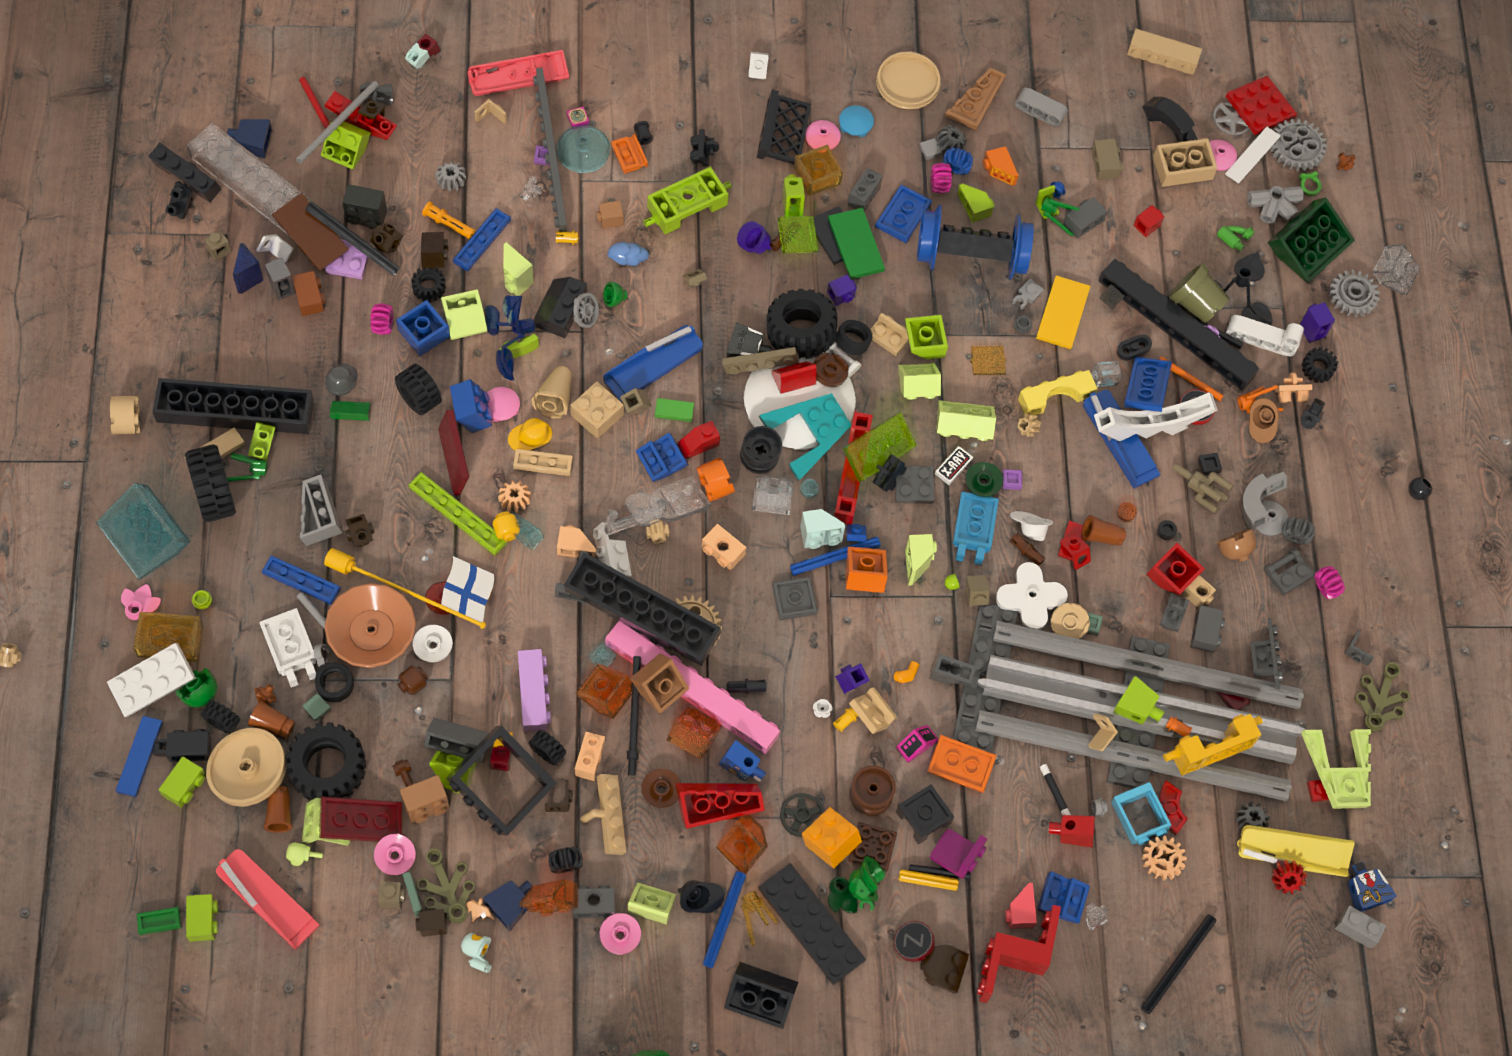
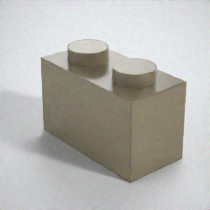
M1116 139L1094 140L1091 151L1097 180L1118 179L1120 172L1123 171V162L1119 159L1120 147L1117 146Z

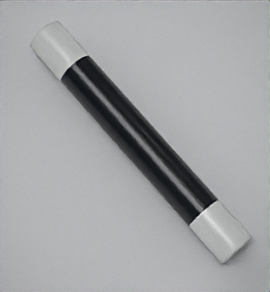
M1047 764L1040 766V770L1061 814L1071 815Z

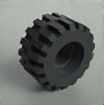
M412 364L395 376L396 387L400 395L417 414L424 415L442 402L441 393L435 381L418 364Z

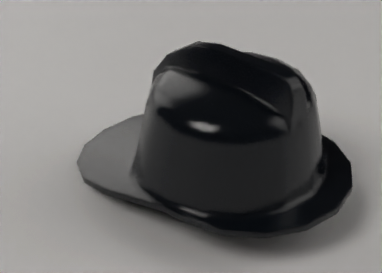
M691 880L686 882L682 888H678L680 906L685 912L711 913L717 910L724 901V891L715 883Z

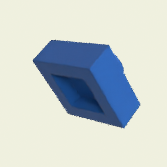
M847 524V541L866 542V526Z

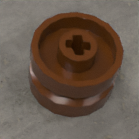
M867 766L860 769L855 774L849 791L853 807L858 812L867 816H877L884 813L890 807L896 791L895 780L892 774L879 766Z

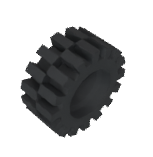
M419 268L417 273L414 272L411 284L413 293L418 299L421 298L422 301L428 299V302H431L432 298L436 301L437 296L439 298L442 297V293H445L446 285L444 275L441 271L438 272V268H434V270L432 268H423L422 271ZM425 280H433L436 283L434 287L428 289L423 288L421 285Z
M1316 347L1312 351L1310 350L1302 362V372L1306 371L1305 377L1309 375V380L1311 381L1314 378L1316 383L1319 380L1320 383H1324L1325 380L1326 382L1329 381L1337 370L1338 365L1337 357H1332V351L1328 353V349L1325 348L1323 351L1322 347H1319L1318 350ZM1315 360L1322 361L1326 365V369L1316 368L1313 362Z
M210 700L201 712V717L208 721L209 724L229 734L233 732L241 720L231 709L214 700Z
M541 729L536 732L528 743L533 751L538 753V756L555 766L567 753L564 746L559 744L558 740H555L553 736H550L549 733Z

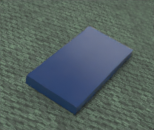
M1135 357L1124 407L1162 412L1172 361Z

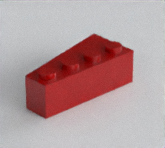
M675 783L681 818L686 829L765 811L762 792L757 783Z

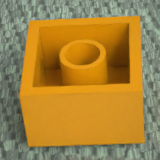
M831 807L802 833L806 847L833 869L862 842L859 830Z

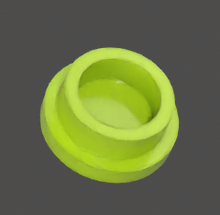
M200 590L192 596V604L199 610L208 608L212 603V597L207 591Z

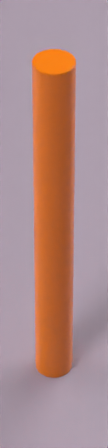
M1161 356L1160 359H1159V360L1169 361V360H1167L1166 358H1164L1163 356ZM1172 363V372L1199 389L1211 393L1213 398L1218 401L1222 400L1223 394Z

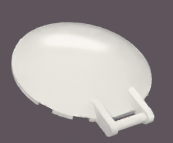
M834 342L825 353L839 355L850 366L848 367L849 374L846 381L838 387H828L816 380L815 385L782 394L779 392L771 370L786 366L759 369L752 372L747 380L744 391V407L750 423L753 427L764 426L759 418V415L831 393L849 422H851L856 398L850 377L859 370L861 363L854 361ZM811 356L810 359L802 357L799 359V363L805 361L813 363L816 357ZM800 413L773 429L781 437L782 447L804 451L819 446Z

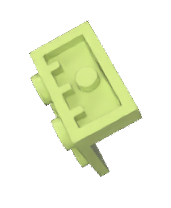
M315 798L306 803L302 843L310 844L316 840H322L346 846L350 844V840L319 838L320 798Z

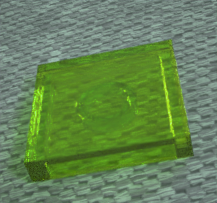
M813 216L778 218L783 254L813 253L818 251Z

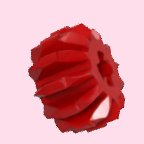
M1285 859L1283 865L1277 862L1278 869L1272 870L1273 876L1271 877L1275 888L1281 890L1284 895L1287 891H1290L1293 895L1295 889L1301 892V886L1306 885L1305 878H1307L1306 872L1303 871V866L1301 864L1297 865L1294 860L1289 864Z

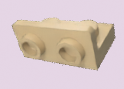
M881 313L878 321L870 329L873 334L872 340L895 356L909 342L906 327L896 323L889 315Z
M874 687L870 688L865 695L854 698L849 703L872 734L887 729L897 718Z

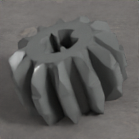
M951 125L941 128L935 139L938 142L937 146L941 147V151L945 152L953 147L963 150L967 142L965 134L961 133V130H958L956 126L952 127Z
M1300 517L1287 518L1282 527L1281 535L1286 540L1296 544H1310L1315 534V526Z
M1253 801L1248 805L1243 804L1241 809H1238L1236 812L1238 817H1236L1235 822L1241 823L1238 829H1242L1246 825L1268 828L1269 823L1267 821L1270 820V816L1265 815L1267 808L1262 810L1260 808L1261 803L1255 806Z

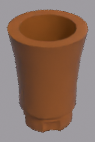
M1092 515L1085 519L1082 526L1081 535L1084 541L1121 546L1126 538L1125 528L1100 520Z
M260 700L250 716L248 726L263 729L278 737L281 736L287 739L291 735L296 722Z
M279 786L267 798V811L263 827L266 831L281 833L290 831L293 828L288 787Z

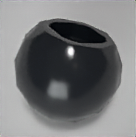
M1424 477L1412 479L1408 487L1410 496L1416 500L1429 498L1433 489L1430 482Z

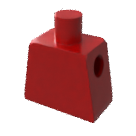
M1062 815L1061 823H1049V834L1060 835L1061 843L1093 848L1095 816Z

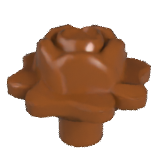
M1342 152L1338 155L1340 159L1336 165L1338 170L1343 169L1347 171L1353 168V165H1355L1354 161L1356 160L1354 154L1346 156Z
M268 683L266 687L259 686V688H255L257 700H262L266 704L276 702V695L272 692L275 687Z

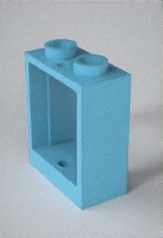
M1150 782L1113 798L1111 802L1132 845L1137 843L1143 845L1149 842V838L1153 836L1159 838L1168 833L1171 823ZM1146 797L1160 826L1136 836L1122 806Z

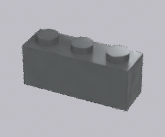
M434 717L426 731L424 747L466 758L489 732ZM488 749L478 758L477 762H483Z

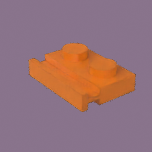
M635 134L632 137L627 136L611 141V147L623 174L638 170L643 166L648 167V161Z

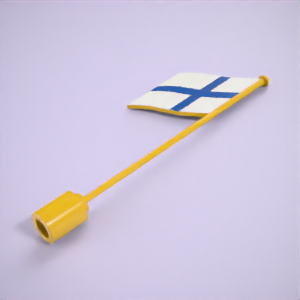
M331 548L325 557L324 565L347 575L355 570L480 626V629L486 627L483 619L485 607L493 590L494 574L453 556L452 569L444 586L442 602L439 604L356 567L353 556L335 548Z

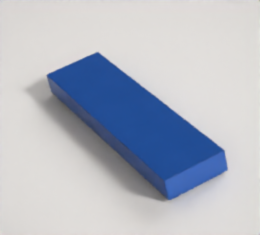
M496 208L454 257L453 263L468 272L508 225L511 217Z
M272 555L262 570V574L330 605L333 604L341 590L340 586Z
M142 716L116 788L117 793L137 797L154 750V740L158 739L163 725L162 720Z

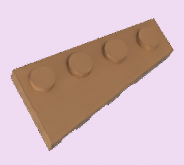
M989 68L976 81V84L969 88L966 94L961 99L959 98L951 109L949 108L945 112V117L977 130L1004 82L1006 74Z

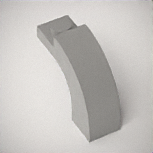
M1284 471L1279 474H1273L1267 479L1262 473L1254 478L1246 487L1243 495V518L1249 529L1254 531L1268 524L1269 513L1261 502L1267 496L1287 488V476Z

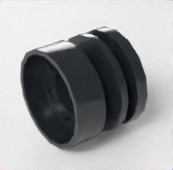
M766 426L754 427L746 433L741 446L740 459L747 470L756 474H764L775 468L782 450V440L779 434Z

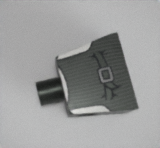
M736 323L726 358L771 351L772 347L762 344V333Z

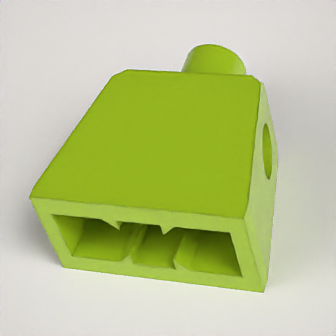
M790 174L784 179L783 184L785 219H803L805 199L803 181L801 177ZM791 198H795L797 202L792 204Z
M1134 676L1113 711L1115 714L1140 724H1144L1148 716L1159 722L1164 714L1163 710L1154 706L1159 699V695L1136 676Z

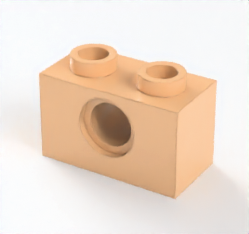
M718 524L702 539L703 551L709 556L712 555L717 559L719 565L723 568L727 567L730 571L746 555L747 547ZM724 546L727 550L721 551L718 548Z
M585 732L575 766L576 777L595 781L605 747V736Z

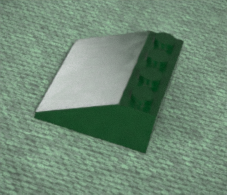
M1327 197L1312 201L1267 243L1282 262L1306 283H1309L1355 240Z

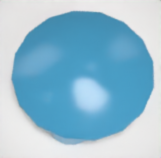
M849 106L839 116L840 129L842 132H847L851 135L865 137L874 125L873 115L867 108L862 106Z

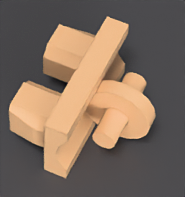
M1290 373L1289 378H1283V383L1289 385H1279L1277 389H1274V393H1278L1280 403L1291 402V393H1296L1297 402H1306L1309 399V391L1312 390V384L1297 385V383H1302L1303 379L1297 378L1296 373Z

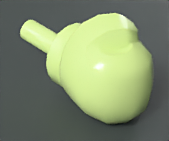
M296 842L290 843L286 851V858L294 866H300L303 861H308L309 857L322 858L323 853L311 852L310 846Z

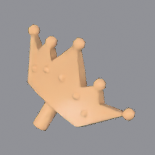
M479 898L478 902L472 899L465 905L468 913L472 912V923L480 915L482 920H485L486 916L492 918V920L495 919L490 908L482 904L483 898Z

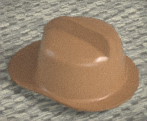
M1262 398L1256 400L1250 409L1249 431L1256 442L1267 443L1273 440L1277 433L1280 414L1275 403L1269 399Z

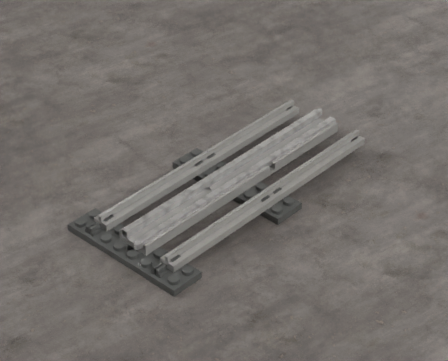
M993 604L979 605L968 664L976 666V670L970 687L963 685L953 736L954 740L991 753L994 735L1110 761L1106 783L1133 789L1148 783L1150 771H1155L1283 801L1289 799V792L1292 788L1290 785L1291 780L1216 763L1181 776L1173 759L1168 762L1164 760L1163 754L1168 752L1154 750L1153 748L1156 734L1177 739L1183 738V736L1172 730L1168 731V728L1165 727L1171 716L1173 718L1177 717V720L1192 727L1189 734L1190 737L1198 735L1201 743L1208 745L1213 742L1219 744L1226 738L1224 733L1234 717L1240 714L1244 716L1251 714L1253 718L1258 716L1262 718L1263 723L1257 725L1262 735L1252 748L1240 753L1292 764L1295 761L1297 748H1295L1297 736H1302L1301 732L1305 730L1299 724L1164 694L1162 691L1164 680L1299 710L1304 698L1303 689L1280 684V689H1276V684L1273 682L1168 659L1170 644L1132 636L1129 650L1015 625L1018 611L1003 610ZM1011 646L1124 670L1123 684L1115 682L1105 683L1097 678L1009 659ZM1134 676L1138 677L1159 695V699L1154 705L1164 711L1159 722L1148 716L1144 724H1140L1113 712ZM1286 696L1294 697V698H1296V700H1295V699H1291V698H1286ZM1001 699L1095 720L1093 718L1094 713L1108 717L1112 724L1116 725L1118 733L1104 751L1089 748L1088 744L1095 736L999 715ZM1275 787V788L1284 789V791L1277 790V789H1273V788Z

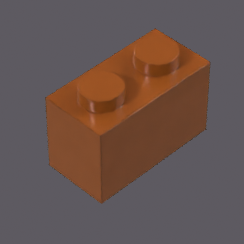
M314 271L293 275L292 278L301 315L306 316L323 312L322 304H326L324 294L319 293V288H322L320 278L315 277Z

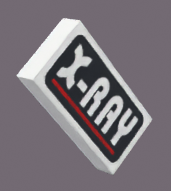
M958 446L935 471V475L950 485L973 460V457Z

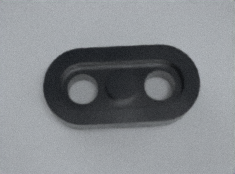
M1143 334L1125 340L1118 345L1116 350L1117 356L1122 360L1128 361L1146 354L1152 346V341L1147 335Z

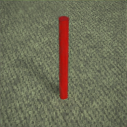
M301 77L299 82L326 129L330 122L305 77Z

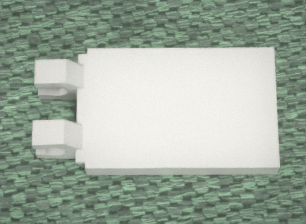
M297 608L259 622L279 675L287 676L291 688L298 685L294 672L305 668L309 679H315L316 672L313 665L316 664L317 660L314 657V650Z

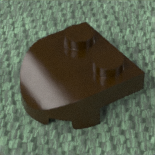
M950 945L935 946L931 954H928L920 962V969L923 970L926 977L925 981L931 986H939L951 993H958L969 954Z

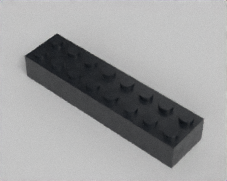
M159 378L153 415L158 423L255 430L256 422H260L265 425L275 426L274 432L309 434L314 398L312 390Z
M583 552L564 584L566 592L700 666L703 665L721 634L720 626Z

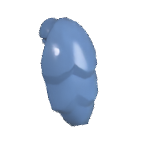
M622 241L613 244L609 248L607 255L618 264L637 266L640 262L648 259L649 252L638 243Z

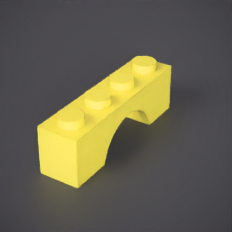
M1089 370L1084 372L1077 371L1071 376H1061L1051 382L1044 381L1035 387H1025L1021 390L1018 400L1024 414L1038 415L1044 413L1046 401L1053 395H1068L1075 401L1080 402L1088 398L1090 394L1096 393L1098 388Z

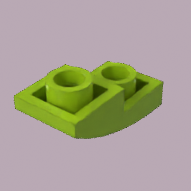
M533 333L531 336L524 337L520 343L515 338L510 342L507 341L500 348V357L502 360L528 354L539 347V339Z

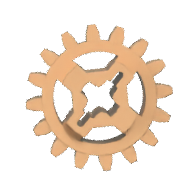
M1163 836L1160 841L1158 837H1155L1154 842L1150 840L1147 844L1148 847L1143 849V852L1146 853L1142 856V859L1146 860L1143 867H1149L1150 869L1147 873L1151 874L1154 872L1155 879L1161 876L1162 881H1165L1168 876L1172 880L1175 875L1179 876L1181 874L1180 870H1183L1186 866L1183 862L1187 860V857L1182 856L1185 849L1180 850L1181 843L1179 842L1175 845L1173 843L1174 838L1167 841L1166 836ZM1155 849L1156 855L1152 858V851ZM1177 859L1176 866L1173 868V861Z

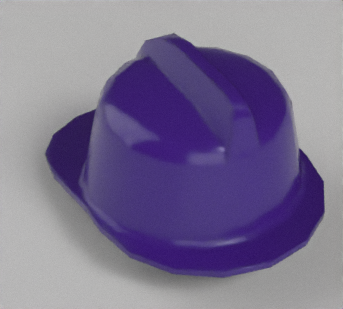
M750 221L740 228L737 242L741 248L756 254H761L766 249L771 250L769 245L771 236L763 226L757 222Z

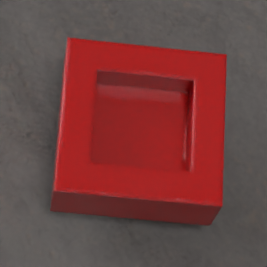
M1321 780L1309 781L1307 783L1311 802L1329 800Z

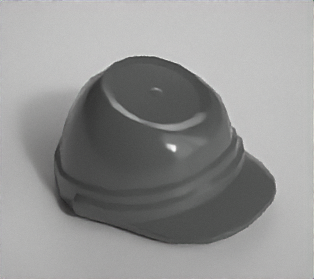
M339 364L333 367L325 376L327 390L337 396L350 393L355 387L356 369L348 364Z

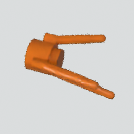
M1274 385L1266 389L1262 386L1239 396L1237 402L1240 410H1246L1247 414L1250 413L1251 406L1256 401L1255 397L1277 389L1278 386Z

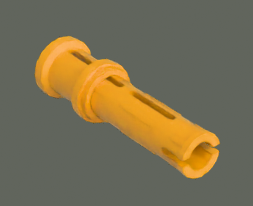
M431 201L423 209L422 215L424 217L428 216L435 220V223L446 225L469 240L476 232L475 229L448 215L445 209H440L433 205ZM452 223L460 226L461 228H463V230L453 225Z

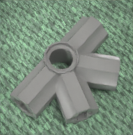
M1274 186L1268 190L1249 191L1247 193V203L1250 208L1263 207L1259 216L1262 222L1267 224L1274 223L1278 213L1287 222L1298 214L1299 211L1293 204L1302 203L1304 193L1300 186L1289 188Z

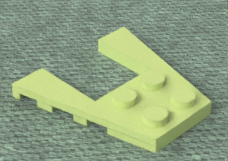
M1354 729L1350 731L1357 763L1356 768H1330L1322 730H1304L1301 732L1333 809L1367 808L1371 806V782H1368V772L1371 771V764H1368L1369 753H1371V744H1369L1371 729Z

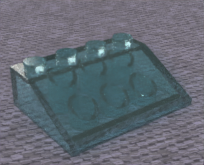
M134 483L96 522L139 580L177 556L191 542L150 487L144 484Z

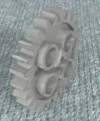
M1293 119L1289 123L1285 120L1283 125L1279 123L1277 128L1273 130L1281 136L1270 148V152H1274L1272 157H1278L1277 163L1284 162L1283 167L1289 165V170L1293 167L1296 168V171H1299L1300 168L1306 171L1307 167L1312 170L1313 166L1317 167L1319 162H1322L1327 152L1326 138H1322L1324 133H1318L1319 127L1312 128L1313 123L1307 125V120L1304 123H1301L1300 119L1296 123Z

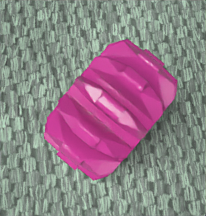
M945 163L934 164L931 170L930 181L932 191L935 193L949 192L952 181L950 165Z
M384 303L374 304L370 314V327L373 333L379 335L390 334L394 324V311L391 305Z
M1323 567L1315 572V584L1325 598L1333 599L1344 593V581L1334 567Z

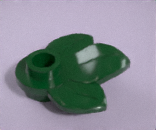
M844 877L833 878L829 883L831 892L828 895V903L830 908L834 912L842 908L847 913L855 914L858 905L856 898L849 891V882Z

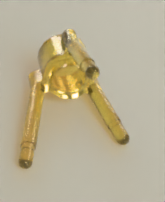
M752 891L741 898L743 905L740 907L744 913L751 945L754 946L755 940L748 910L750 913L757 911L766 926L769 925V922L761 907L775 924L778 923V920L764 904L762 898L758 897L755 891Z

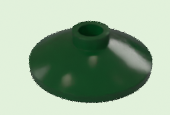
M979 462L968 469L965 481L968 489L973 494L980 497H991L1002 488L1003 475L995 465L988 462ZM983 480V481H985L987 484H982V483H980V481Z

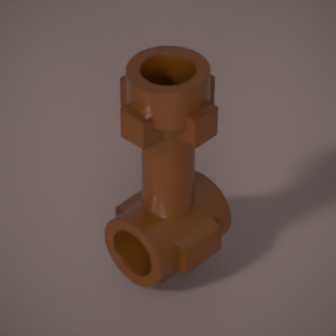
M402 759L395 762V765L392 767L396 777L401 775L406 787L413 785L408 773L412 770L408 760L403 761Z

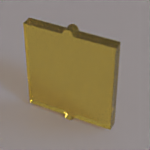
M1003 346L971 347L972 359L970 363H972L973 375L1006 374V358H1004Z

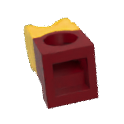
M497 739L493 745L490 760L491 769L509 771L511 752Z

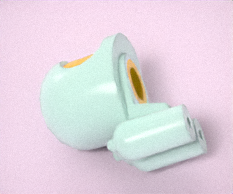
M469 933L463 938L461 943L463 953L472 957L469 960L470 966L489 973L492 968L488 964L489 962L483 958L490 945V937H481L476 933Z

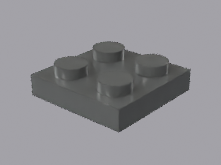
M905 466L907 470L904 475L900 476L898 474L895 479V503L933 504V466Z

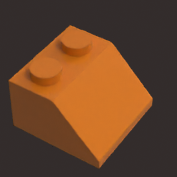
M848 547L845 572L846 589L884 593L888 577L886 550Z

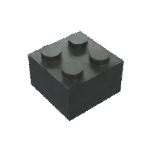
M348 184L342 202L346 222L353 225H365L369 228L383 225L387 213L384 191Z

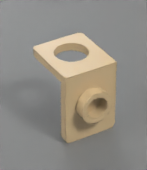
M490 99L475 111L476 122H479L489 112L504 124L507 122L506 112L499 104L493 103Z
M1094 713L1093 718L1101 729L1088 744V747L1102 752L1118 731L1108 717Z

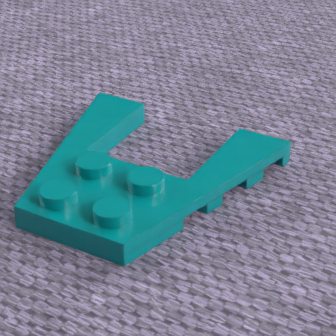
M832 393L759 415L764 426L774 429L800 413L819 446L788 464L797 480H800L851 426Z

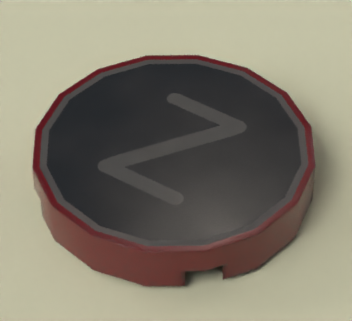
M918 921L908 922L901 926L894 938V948L898 955L909 962L924 960L928 954H931L935 945V937L929 926Z

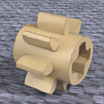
M1024 414V418H1019L1017 428L1021 431V435L1034 437V432H1040L1041 422L1037 419V415Z
M662 520L652 521L649 523V527H646L647 539H652V543H663L666 541V537H669L668 524L664 525Z
M4 643L1 645L0 666L13 667L14 664H17V661H20L22 652L18 651L15 644Z

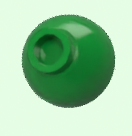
M608 282L603 291L605 304L608 307L619 305L627 299V291L616 282Z

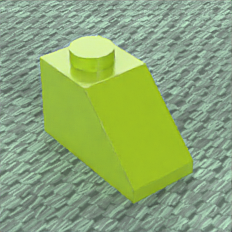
M960 184L957 195L971 222L991 217L994 202L988 197L987 193L968 185Z

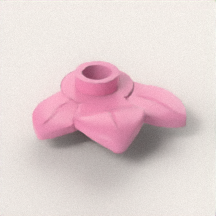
M147 584L135 592L124 589L121 595V602L125 606V614L131 620H138L144 614L153 613L161 603L160 598L152 597L151 590ZM134 609H139L137 613H132Z

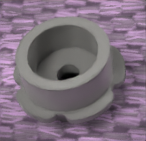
M1101 797L1091 802V810L1094 816L1099 815V817H1103L1104 813L1107 812V803L1102 801Z

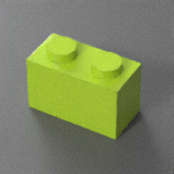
M182 756L158 790L163 797L182 808L184 804H188L191 801L194 790L203 784L206 774L203 768Z
M212 894L186 896V937L189 942L215 940V933H218V921H215V913H218V900H215Z

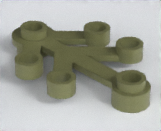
M1389 662L1383 668L1385 678L1380 693L1376 690L1373 678L1370 675H1364L1360 680V685L1368 690L1375 704L1374 711L1367 701L1368 696L1365 692H1358L1354 697L1355 702L1362 706L1366 714L1365 726L1374 732L1380 731L1384 727V722L1392 719L1399 720L1405 714L1404 709L1399 706L1385 714H1382L1383 708L1398 702L1405 703L1410 698V693L1407 690H1401L1398 694L1387 698L1392 680L1401 671L1400 666L1395 662ZM1364 679H1367L1369 681V684H1366L1364 682ZM1401 694H1404L1406 699L1402 698ZM1358 696H1362L1364 701L1359 700ZM1395 711H1399L1401 715H1397ZM1371 720H1375L1377 725L1372 724Z
M435 848L430 849L426 853V860L430 866L434 867L442 887L428 882L425 878H421L417 881V888L421 892L429 891L447 898L449 905L437 902L434 897L430 896L424 901L425 908L427 910L444 909L452 923H462L468 916L465 905L470 894L475 891L474 882L467 880L463 883V892L458 902L454 894L462 876L468 871L467 865L464 862L457 863L455 873L449 883L441 864L443 861L441 851ZM433 856L438 857L436 862L431 861ZM464 866L465 870L463 872H459L457 870L458 867ZM421 882L427 883L425 888L419 887ZM471 884L473 888L466 890V885ZM432 900L434 905L427 906V902ZM460 911L461 915L459 917H455L454 912Z

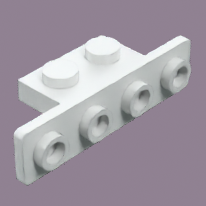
M600 523L593 530L598 560L631 577L626 541L610 540L606 523Z

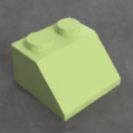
M506 242L504 244L503 257L505 288L508 292L520 296L534 283L533 265Z
M935 363L898 365L900 388L904 398L917 399V397L932 399L936 396H941V374Z
M932 534L909 535L905 548L908 586H912L930 567L931 560H934L937 545L936 541H933Z

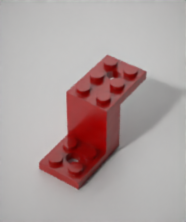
M1053 905L1049 911L1046 910L1045 916L1043 915L1041 921V928L1044 929L1041 935H1039L1037 942L996 932L993 938L990 937L985 949V955H988V957L983 962L981 974L984 977H982L977 988L980 1002L987 1003L993 994L998 965L1044 975L1050 966L1061 910L1060 906Z

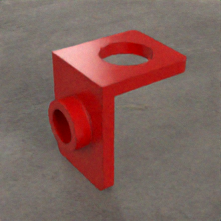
M1072 533L1060 540V544L1072 555L1075 570L1091 562L1090 547L1076 533ZM1082 555H1086L1085 559L1078 563V559Z

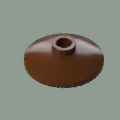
M655 769L645 776L642 782V795L654 807H669L678 800L675 783H681V781L674 772L668 769ZM664 788L665 792L659 793L658 789Z

